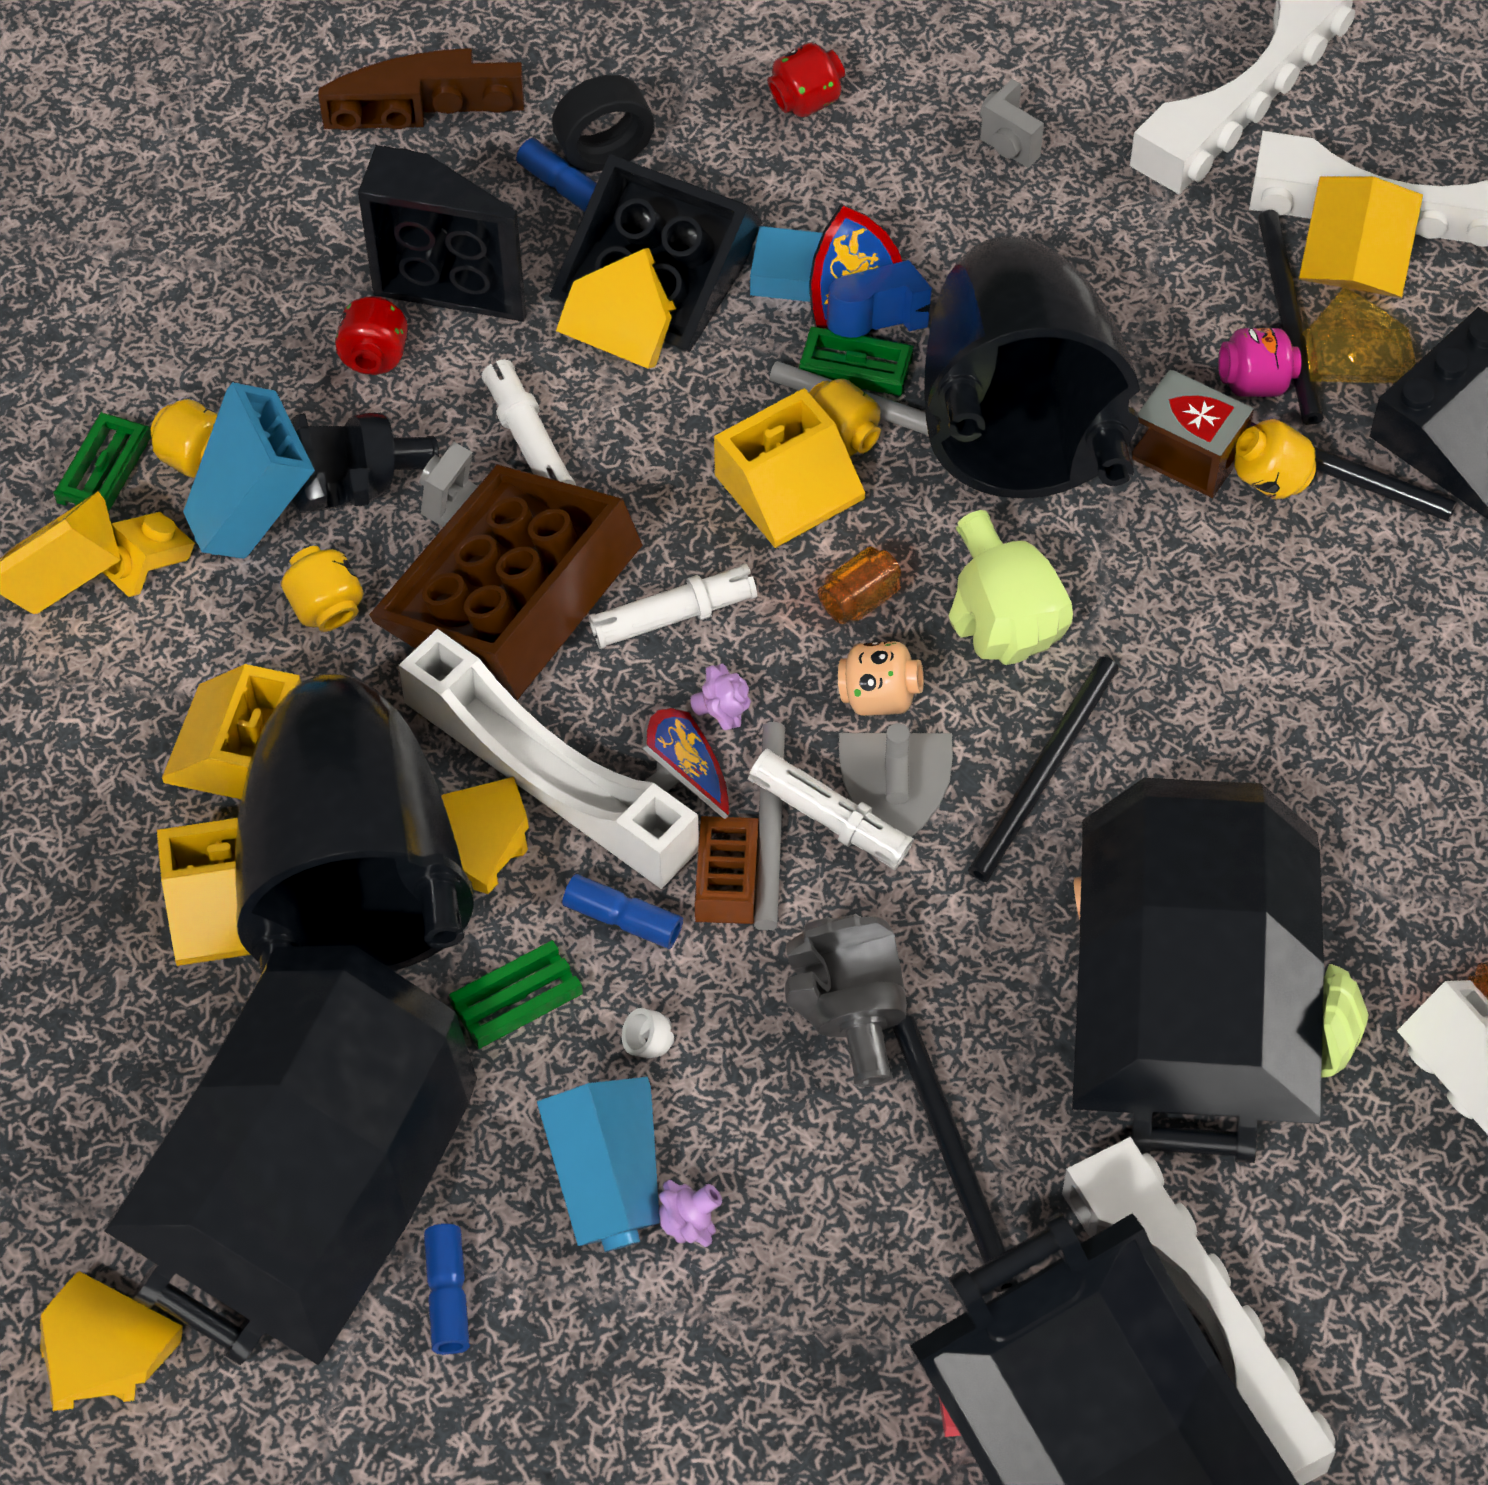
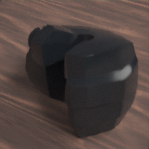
M305 413L298 414L290 420L315 469L292 499L299 513L323 511L349 505H368L376 498L387 493L392 483L394 470L424 469L433 456L439 457L436 437H393L389 419L382 413L354 415L348 419L344 426H308Z

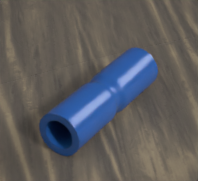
M530 138L526 140L517 152V163L548 186L555 187L560 195L585 212L597 183L577 168L570 167L566 160L537 139Z
M575 874L571 878L563 896L562 904L564 907L608 925H618L625 932L667 949L673 947L682 929V916L638 898H628L621 891L579 874Z
M437 1224L428 1227L424 1231L427 1283L431 1289L428 1301L432 1351L440 1355L462 1353L469 1349L470 1343L466 1294L462 1288L465 1275L461 1228L454 1224Z

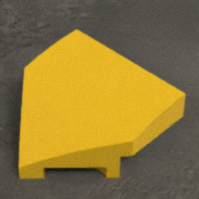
M650 249L640 250L575 280L568 294L556 331L647 369L655 367L672 318L669 312L675 310L676 307L673 301L667 299L653 268L655 260Z
M514 777L441 795L458 847L463 871L471 881L473 890L489 894L498 884L497 873L511 858L524 856L528 850L525 832L528 830L529 824Z
M78 1270L40 1316V1352L46 1364L53 1411L73 1409L74 1400L110 1395L118 1397L123 1402L134 1401L136 1384L145 1383L178 1347L182 1340L183 1326Z

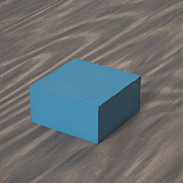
M759 226L750 273V295L810 302L809 279L813 256L823 233Z

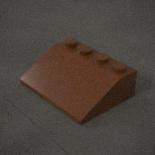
M497 464L369 615L375 624L415 649L436 629H439L478 657L508 693L518 700L643 544L622 498Z

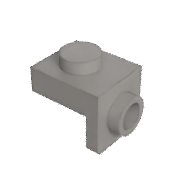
M1011 79L999 91L991 92L984 100L980 109V117L982 118L980 140L994 147L1004 158L1014 159L1029 168L1041 157L1044 123L1019 109L1021 83Z
M453 442L442 458L435 455L430 459L419 480V483L424 486L421 515L444 527L478 486L468 481L472 451Z

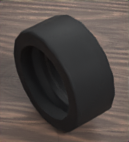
M601 75L583 81L565 94L558 102L552 116L553 131L565 156L573 166L585 171H602L609 154L628 161L632 160L648 145L654 132V116L642 92L633 80L621 75ZM613 112H626L609 129L593 135H581L582 131L599 117Z

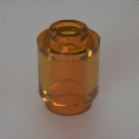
M868 546L825 577V584L818 589L819 600L826 612L836 622L846 624L850 620L859 621L900 591L901 584L899 578L902 574L900 566L896 559L886 550L879 551L874 547Z

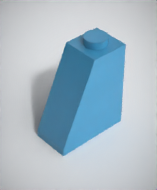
M234 382L226 390L183 510L195 541L203 553L242 559L247 558L315 471L277 392L274 390Z
M648 1077L587 1083L537 1101L577 1245L582 1246L602 1242L604 1252H609L641 1242L638 1230L660 1223L652 1093Z

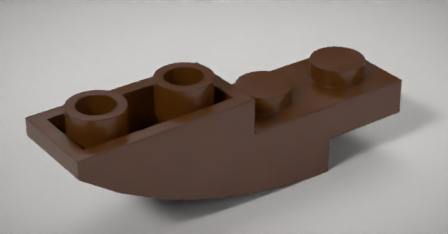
M472 48L416 53L382 61L343 75L320 87L318 93L323 128L353 130L356 128H390L399 130L411 127H424V112L451 114L475 111H491L494 113L524 111L525 98L522 62L473 63Z

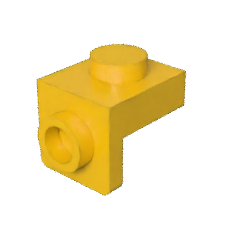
M161 512L111 523L121 560L102 573L128 597L140 595L148 571L187 561L191 556L195 542L183 533L173 520Z

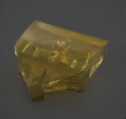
M1343 287L1326 308L1301 333L1306 338L1310 381L1396 383L1416 364L1409 329L1384 310L1346 287Z

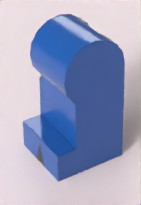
M909 260L842 276L835 279L829 287L828 329L839 336L853 338L863 336L871 329L877 330L899 324H904L908 331L927 328L932 288Z

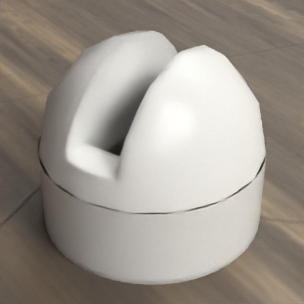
M638 1008L633 1010L626 1018L622 1029V1043L626 1052L630 1055L647 1059L663 1056L674 1043L670 1019L660 1012Z

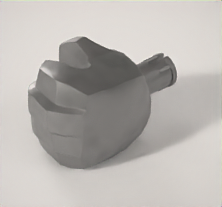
M857 914L836 919L827 917L805 924L803 933L786 943L789 964L798 974L788 978L785 983L787 1005L808 1020L819 1034L827 1037H847L854 1073V1085L857 1087H871L891 1081L893 1076L889 1069L882 1030L898 1025L904 1020L907 1008L904 982L893 930L888 922L880 917H860Z

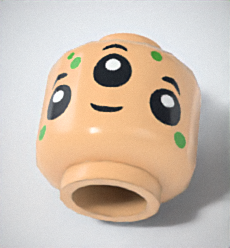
M901 642L859 643L851 648L847 658L839 661L838 688L840 698L843 703H850L854 712L858 715L903 714L909 710L914 694L923 692L924 674L922 663L919 659L912 660L906 645Z

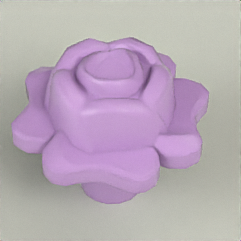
M723 663L716 666H708L702 692L691 696V707L698 716L709 713L718 720L725 731L741 727V714L749 708L751 703L748 697L749 687L746 680L741 678L739 674H730Z
M667 1180L663 1184L664 1191L659 1195L662 1205L659 1207L661 1227L666 1234L674 1236L678 1243H685L686 1241L688 1243L698 1242L702 1246L708 1247L712 1244L711 1236L716 1232L715 1226L711 1221V1212L722 1204L721 1195L710 1184H706L696 1192L687 1184L678 1185L672 1180Z

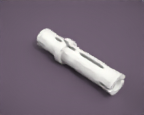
M506 359L496 361L503 374V380H499L492 364L488 365L482 373V380L487 385L498 405L496 411L498 419L504 428L511 430L532 473L576 486L574 479L567 471L538 416L539 405L535 397L524 390L515 372L513 363Z
M745 563L738 568L704 579L696 575L687 578L686 585L598 614H590L589 622L593 635H597L596 643L599 649H603L607 645L698 616L700 620H704L712 616L713 610L747 599L757 598V589L753 576L748 577L751 571Z
M768 748L762 752L749 773V781L768 790L795 809L829 828V830L839 835V842L847 847L854 844L878 858L879 861L894 871L912 846L914 838L893 828L872 814V807L864 802L857 805L848 798L846 799L801 769L789 764Z

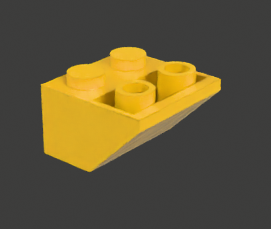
M805 388L714 436L716 478L774 548L865 499V491L835 422Z
M244 664L200 683L163 773V783L241 799L248 767L261 731L280 701L290 690L301 683L300 675Z
M238 818L157 830L161 881L177 966L251 955L239 939L236 921L235 850Z

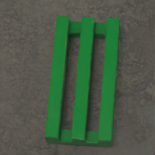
M811 326L799 369L831 380L847 379L861 389L902 396L909 364H911L914 346L866 336L842 337L834 334L829 329ZM817 346L834 350L845 351L846 355L830 351L819 350L816 348ZM867 356L897 361L898 363L892 364L867 359Z
M100 412L54 491L56 503L67 506L68 502H71L76 506L96 493L102 485L99 492L105 499L109 512L151 439L149 426ZM110 430H116L108 447L101 452L97 459L96 467L83 490L76 489Z
M551 940L450 993L449 999L451 1006L473 1041L481 1049L583 994L581 982L577 976L572 975L570 965L565 958L560 957L558 947ZM557 979L561 982V984L481 1026L477 1022L506 1006H511L525 999L528 994Z

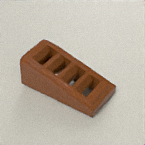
M701 816L695 889V922L754 924L759 818L727 817L724 819L715 816ZM712 833L746 834V840L712 839ZM711 850L745 852V857L711 856ZM710 868L744 869V873H710ZM709 885L743 886L742 891L709 890Z

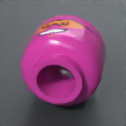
M1237 329L1230 337V340L1223 342L1221 345L1218 360L1219 376L1222 383L1228 384L1236 396L1278 397L1283 395L1288 389L1291 379L1298 378L1300 375V349L1297 346L1291 345L1290 338L1283 329Z

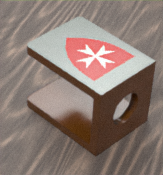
M1170 370L1138 412L1139 423L1149 427V429L1132 451V459L1213 498L1235 467L1236 443L1240 435L1251 427L1254 408L1177 371Z

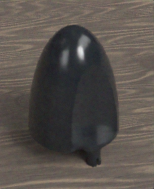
M1003 236L988 239L974 246L958 260L947 275L934 309L927 344L924 383L925 415L930 444L938 461L954 478L963 484L986 494L1006 498H1037L1054 495L1082 485L1096 476H1099L1101 482L1108 486H1119L1130 480L1128 474L1133 475L1134 467L1127 447L1139 424L1136 411L1129 407V400L1140 391V387L1123 337L1106 305L1091 284L1067 259L1037 241L1020 236Z
M336 673L320 674L301 682L290 690L266 721L256 742L247 771L237 824L235 850L237 931L244 948L259 962L260 973L262 974L272 951L276 947L355 945L391 970L397 971L419 963L444 948L457 945L464 939V929L468 925L473 912L474 899L472 887L468 876L463 871L458 847L438 786L410 727L399 711L376 689L353 677Z

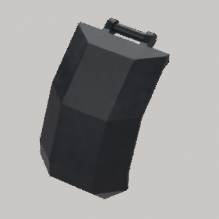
M1164 778L1141 779L1082 820L1080 936L1072 1109L1133 1113L1131 1138L1141 1154H1150V1151L1227 1155L1235 1156V1162L1255 1163L1258 1120L1320 1124L1324 949L1321 862L1317 832L1261 783ZM1152 1113L1237 1117L1236 1131L1152 1127Z
M355 945L276 947L272 951L260 979L198 1087L126 1198L111 1216L104 1230L107 1234L154 1262V1265L137 1287L133 1299L147 1308H151L155 1304L224 1347V1356L239 1365L243 1364L265 1332L319 1365L410 1222L469 1105L477 1076L456 1012ZM175 1274H178L245 1316L246 1319L240 1326H237L169 1282Z
M1058 1212L1043 1221L1045 1226L1043 1230L974 1271L968 1273L965 1268L950 1276L948 1280L965 1313L910 1345L989 1485H1299L1218 1361L1155 1252L1144 1227L1133 1213L1080 1244L1065 1216ZM1059 1252L1060 1259L985 1303L982 1296L1054 1253Z

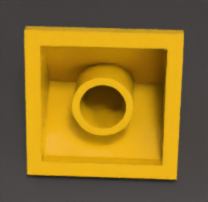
M1320 176L1299 280L1402 298L1423 194L1374 176Z
M99 491L31 534L0 557V595L28 612L37 614L121 560L106 502Z

